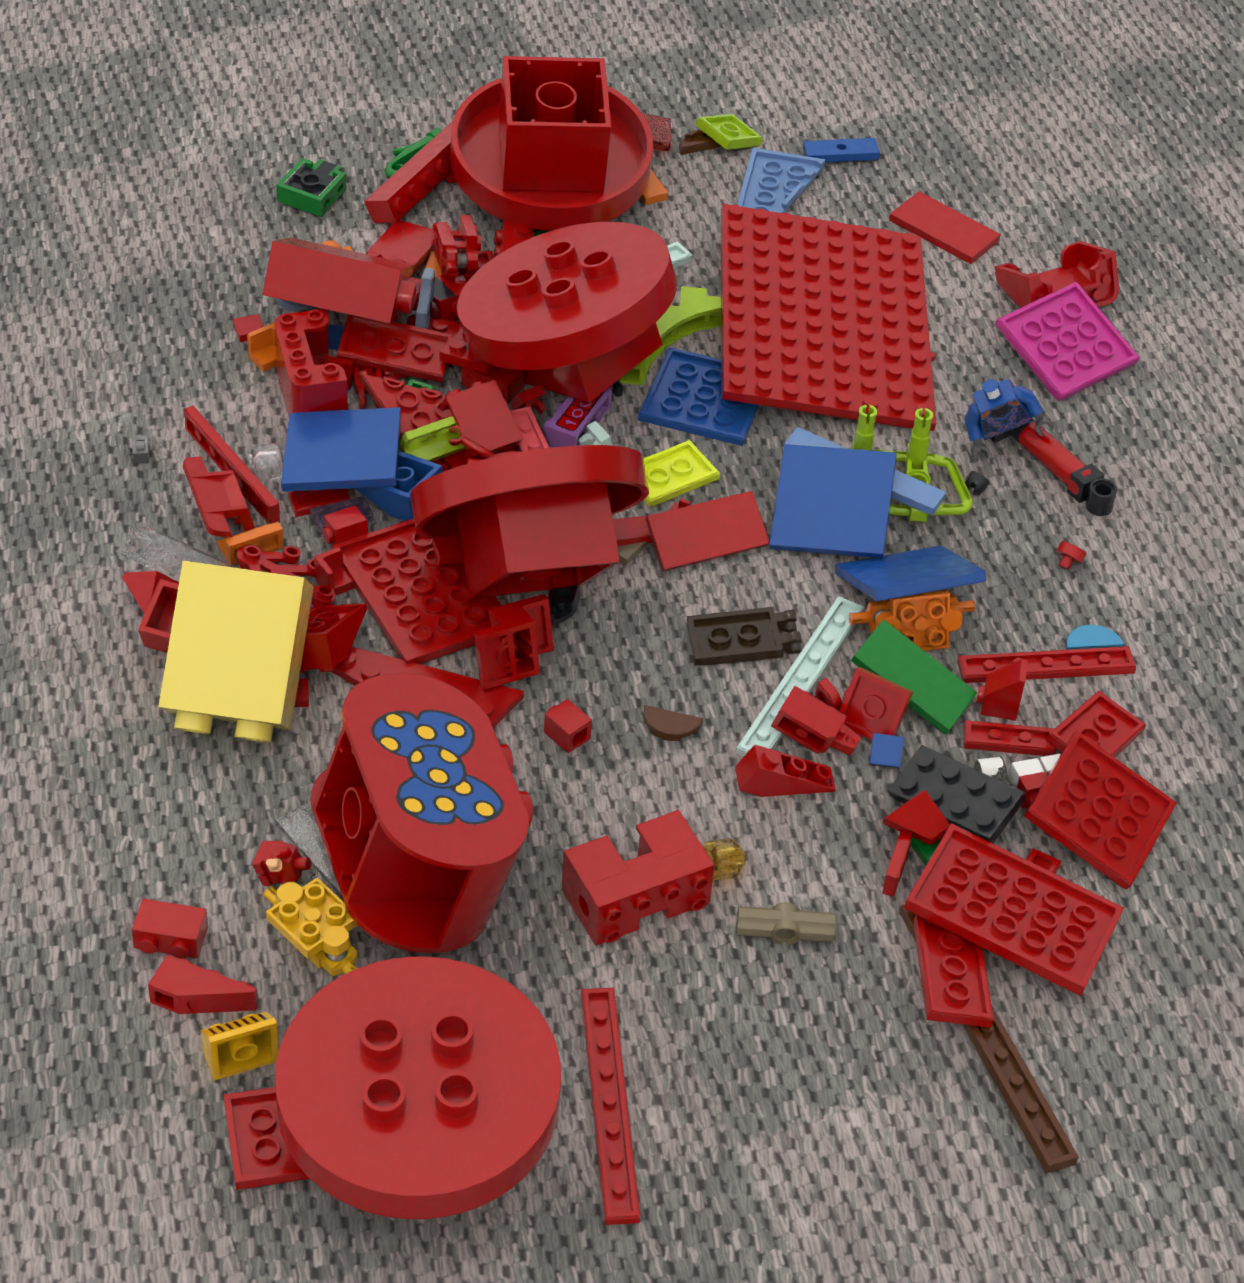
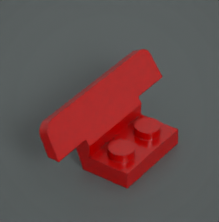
M201 456L184 459L182 467L209 534L220 537H233L226 518H233L235 525L241 524L244 532L255 528L233 470L207 472Z

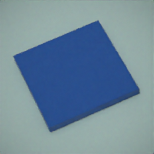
M669 347L638 414V421L743 446L759 405L722 399L721 359Z
M401 408L289 413L281 479L282 492L396 486Z
M784 444L769 544L770 549L884 558L897 458L896 452Z
M941 545L884 555V558H867L835 564L836 575L876 601L986 581L985 570Z

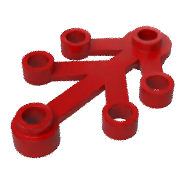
M247 545L237 550L236 559L239 567L242 569L261 571L263 569L269 573L316 578L314 559L309 560L307 565H277L273 563L297 564L301 551L295 546H286L283 552H263L254 545ZM310 583L314 586L311 600L313 607L334 605L336 594L331 586L319 585L317 587Z

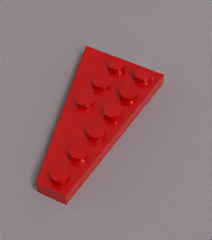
M351 647L347 658L339 663L335 670L330 671L355 686L369 678L393 673L416 674L437 679L457 688L474 700L486 713L493 728L524 698V691L503 685L484 690L480 685L479 679L414 662L406 664L402 659Z

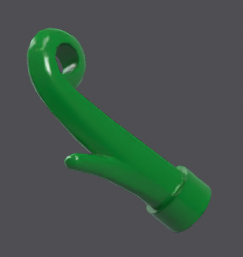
M435 128L428 132L423 139L410 145L393 149V155L397 156L387 164L385 168L386 176L390 178L442 130Z

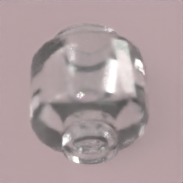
M277 443L254 446L251 449V454H247L248 468L259 481L282 478L285 451H282Z

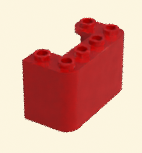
M326 309L284 313L275 319L277 375L288 416L289 413L348 410L345 371L335 363L325 364V359L329 356V317Z

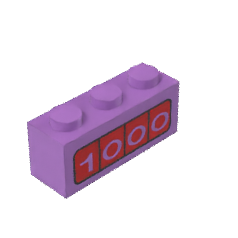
M612 388L606 389L590 403L569 396L564 403L560 402L554 416L551 419L548 418L543 427V434H545L549 447L578 446L579 439L587 432L586 426L595 420L599 423L610 409Z

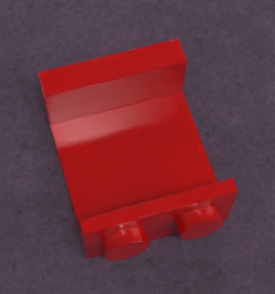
M480 380L473 383L467 390L455 389L445 395L446 398L440 405L441 412L450 409L457 426L463 429L464 436L477 444L487 448L494 454H499L515 449L522 441L523 437L496 380L489 382ZM467 449L463 455L466 464L467 458L485 459L470 449Z

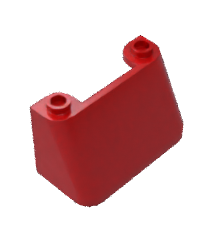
M1083 241L1065 246L1060 256L1061 267L1039 274L1034 272L1030 274L1022 273L1012 263L995 266L997 284L1019 308L1076 281L1097 307L1111 304L1119 294L1116 251Z

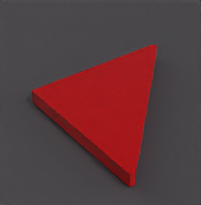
M366 371L359 372V380L379 408H401L400 440L405 432L453 416L450 409L441 412L440 405L446 398L442 395L443 392L425 387L419 389L405 385L403 381L384 377V379L367 375L368 372Z

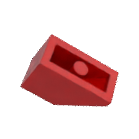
M1021 659L987 674L985 686L979 685L976 703L982 704L980 715L1016 721L1026 680L1028 660Z

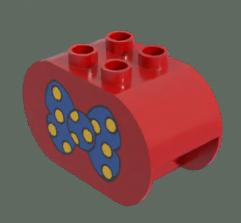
M393 673L369 678L356 685L345 698L341 711L343 727L327 769L318 776L313 785L310 796L311 807L346 908L359 927L377 940L407 951L442 953L457 950L477 939L486 928L524 843L528 828L531 825L533 817L532 800L528 792L519 791L512 775L513 756L510 747L507 744H499L488 716L465 693L437 679L416 674Z

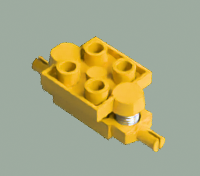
M318 877L303 887L294 882H287L277 890L270 886L269 889L267 888L264 891V898L274 905L266 911V919L319 969L323 967L331 976L342 973L346 974L357 969L354 964L358 959V952L351 945L348 932L358 925L350 916L345 903Z

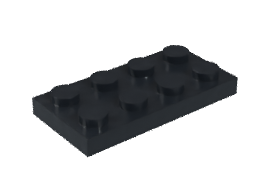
M923 745L920 746L887 790L890 797L903 804L923 790H926L949 824L952 823L993 844L1026 800L1024 791Z

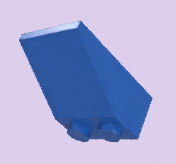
M399 451L396 486L355 489L390 516L407 521L414 518L410 498L411 490L420 482L442 473L443 467L442 465Z

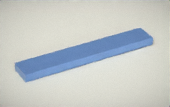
M799 427L793 431L784 443L847 449ZM895 470L891 498L933 516L944 501L946 492Z

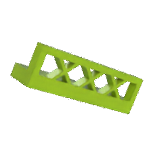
M453 416L405 432L399 443L401 452L430 462L467 450L468 448L461 443L457 446L448 443L449 439L460 438L458 433L449 432L452 426H457Z

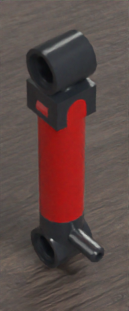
M1034 419L1032 422L991 438L996 443L1012 436L1068 486L1067 493L1078 503L1086 501L1085 506L1088 512L1096 516H1106L1112 512L1118 490L1115 483L1105 479V474L1092 463L1087 466L1082 463L1042 426L1040 428L1043 436L1038 435Z

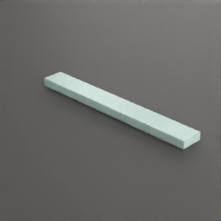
M838 596L737 746L736 754L744 757L754 744L768 749L775 748L783 733L771 727V724L793 687L796 686L808 693L812 692L855 627V625H850L849 613L864 612V606Z

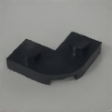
M578 585L550 589L548 598L552 626L566 621L577 611L581 596Z

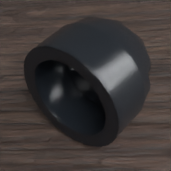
M971 471L965 480L968 490L971 487L974 488V495L981 494L990 483L987 478L975 471Z

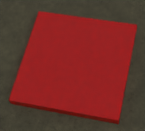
M1076 730L1024 814V817L1120 887L1127 890L1134 882L1177 802Z

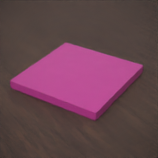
M1077 281L998 318L995 323L1004 337L1058 401L1136 364L1140 359L1138 354Z

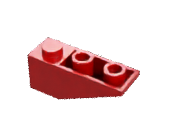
M755 744L735 766L739 790L761 797L836 791L831 767Z
M167 955L148 983L150 1003L178 1014L256 1011L258 1008L257 988L252 987V985L245 981H236L223 976L216 970H207L194 965L184 958L178 959Z

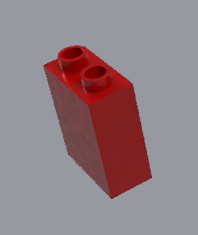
M290 237L272 241L262 295L392 323L404 317L405 313L411 314L412 310L417 311L421 279L412 277L413 264Z

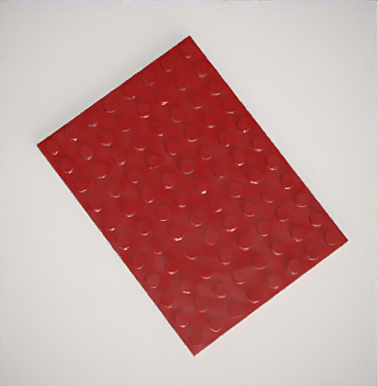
M722 204V399L858 420L859 408L861 406L867 405L866 414H868L869 405H872L877 409L875 423L905 428L914 427L917 409L923 408L922 417H924L925 408L933 412L930 431H934L936 414L921 236L912 233L889 231L887 229L870 228L863 225H851L838 221L791 215L789 213L742 207L735 204Z

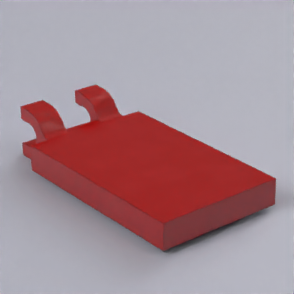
M399 220L383 233L366 254L413 264V274H415L429 258L431 251L435 250L434 231L431 228Z

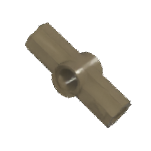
M788 902L776 904L772 909L738 906L736 933L737 935L771 937L774 943L783 944V942H786V945H793L799 939L833 942L836 916L834 913L800 911L797 905Z

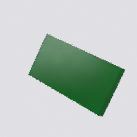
M884 619L850 660L858 667L913 691L908 706L945 735L977 694L974 689Z

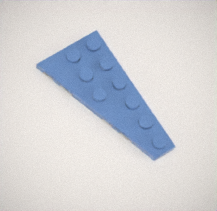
M752 148L737 205L785 213L823 170L825 159Z

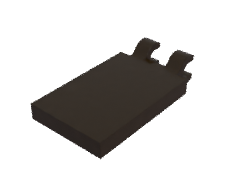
M774 607L687 616V627L695 666L783 657V651L789 654L800 653L802 651L800 646L802 638L800 631H797L795 621H797L795 610L775 613Z

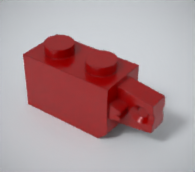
M796 686L793 687L771 724V727L816 754L825 753L829 747H832L847 755H851L861 739L858 734L843 724L847 716Z

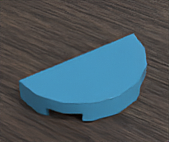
M1100 625L1077 627L1071 631L1065 645L1066 650L1124 647V643L1119 635L1111 629Z

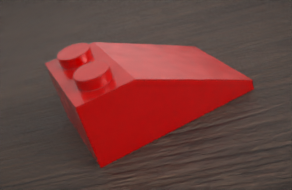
M366 603L314 606L310 609L300 673L307 672L310 669H319V672H330L335 670L337 665L347 658L367 611Z

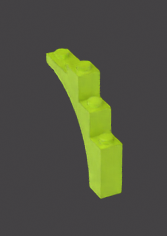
M681 286L679 306L670 305L663 316L656 322L663 345L618 381L625 384L644 385L647 373L654 360L667 347L695 332L721 327V297L708 296L706 288Z

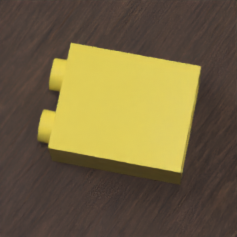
M190 561L182 562L158 706L169 713L176 714L174 729L211 734L213 719L237 722L234 737L271 743L273 728L291 729L314 586L304 577Z

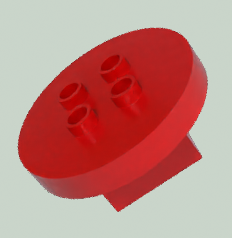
M503 56L502 78L489 82L473 92L461 104L453 119L450 164L455 180L462 191L476 205L491 215L513 224L522 223L532 229L553 231L578 224L608 222L631 208L641 197L649 181L653 154L651 129L641 111L627 97L607 85L605 58Z
M624 222L578 224L549 231L525 240L491 259L469 279L458 298L457 314L469 348L479 359L501 368L525 370L524 383L532 386L541 384L545 390L590 403L663 345L656 322L667 311L675 297L677 278L665 241L654 231L643 226Z
M578 445L495 454L488 459L444 471L420 482L411 490L410 498L415 529L419 535L431 539L440 536L460 535L470 599L550 591L553 588L572 585L581 587L620 562L612 515L642 502L649 495V487L644 458L639 451L611 445Z
M402 957L375 962L348 972L327 984L300 1009L290 1023L279 1047L275 1066L278 1122L289 1152L304 1173L321 1189L352 1207L368 1213L400 1219H432L464 1213L483 1206L512 1189L527 1176L546 1151L556 1127L560 1105L561 1062L558 1047L551 1029L537 1007L512 984L483 968L461 961L438 957Z

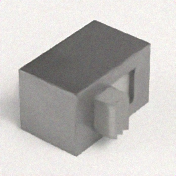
M133 436V464L149 463V436Z

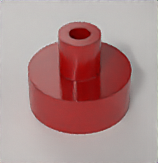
M1061 541L1056 550L1062 556L1059 566L1069 570L1073 562L1082 564L1087 554L1081 548L1066 541Z

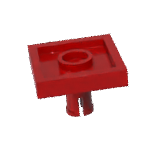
M858 667L855 670L839 710L840 713L847 716L843 724L855 733L870 740L873 739V733L896 736L913 691Z

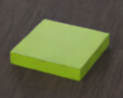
M734 114L699 117L695 124L726 150L756 147L761 145L763 141L762 136Z

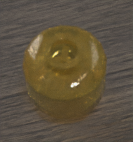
M731 838L710 840L704 843L703 848L715 864L713 881L737 878L746 863V855L740 845Z

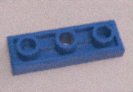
M875 138L803 141L805 156L825 159V162L878 160L880 157V151Z

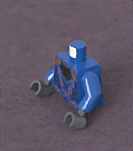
M994 379L985 381L982 389L973 393L974 403L969 406L964 419L969 439L973 441L971 453L976 461H978L976 454L980 449L984 450L987 458L990 456V452L986 445L981 442V438L985 441L1032 422V417L1036 419L1035 426L1038 435L1043 436L1040 428L1042 424H1047L1050 430H1053L1051 419L1042 415L1043 409L1035 394L1022 386H1014L1009 379L1000 382Z

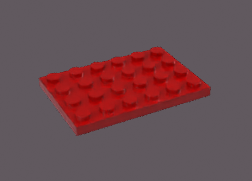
M414 518L332 545V549L340 547L343 551V566L352 578L354 588L363 602L366 603L370 613L400 659L404 660L406 664L412 662L422 664L475 645L474 632L491 627L489 609L502 606L496 596L470 599L465 564L439 565L432 546L433 539L423 537L416 532Z
M952 823L903 907L1079 996L1082 995L1124 907Z

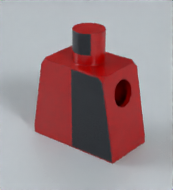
M459 269L458 275L454 278L445 277V274L435 277L433 301L430 305V316L432 318L450 321L459 319L457 314L458 298L467 283Z

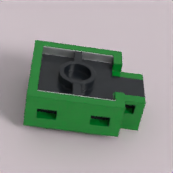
M302 158L276 185L277 201L322 217L347 190L346 173L342 172L341 166L319 159L313 166V161Z

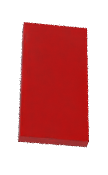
M920 191L891 212L889 216V221L915 235L921 236L924 240L969 264L975 262L1000 241L1001 234Z
M348 314L337 357L353 360L354 364L443 383L448 363L440 361L439 351L454 335L397 322L385 323Z
M753 491L652 514L645 518L662 572L768 546L769 544Z
M915 915L913 921L926 1020L991 1028L994 1018L983 948Z

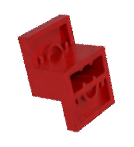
M545 594L489 609L491 627L474 632L480 685L485 690L540 674L538 655L554 651L549 598Z

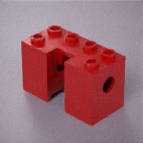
M679 810L637 824L636 830L640 835L638 857L625 862L607 835L564 850L561 890L595 946L604 942L613 943L621 936L639 930L640 918L656 912L663 911L666 918L669 919L690 910L699 911L710 903L715 864Z

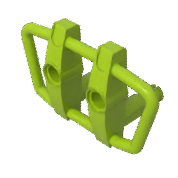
M867 405L859 408L855 437L852 441V447L847 449L896 452V462H905L904 474L929 485L931 478L928 473L927 464L944 467L947 469L962 503L941 504L933 516L962 515L972 508V497L956 462L949 457L928 453L929 432L933 419V412L925 408L924 417H922L923 408L916 410L914 427L912 428L910 443H908L906 451L872 449L877 409L869 405V411L866 414ZM890 504L889 515L908 516L909 522L919 521L927 523V516H931L906 504Z

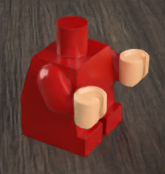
M262 841L252 862V866L256 874H259L258 878L263 886L281 883L279 887L287 882L296 883L301 877L302 870H309L312 864L310 857H301L296 846L282 841Z

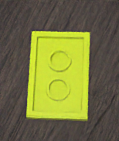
M688 440L644 458L649 487V495L644 501L649 507L655 506L720 479V472Z

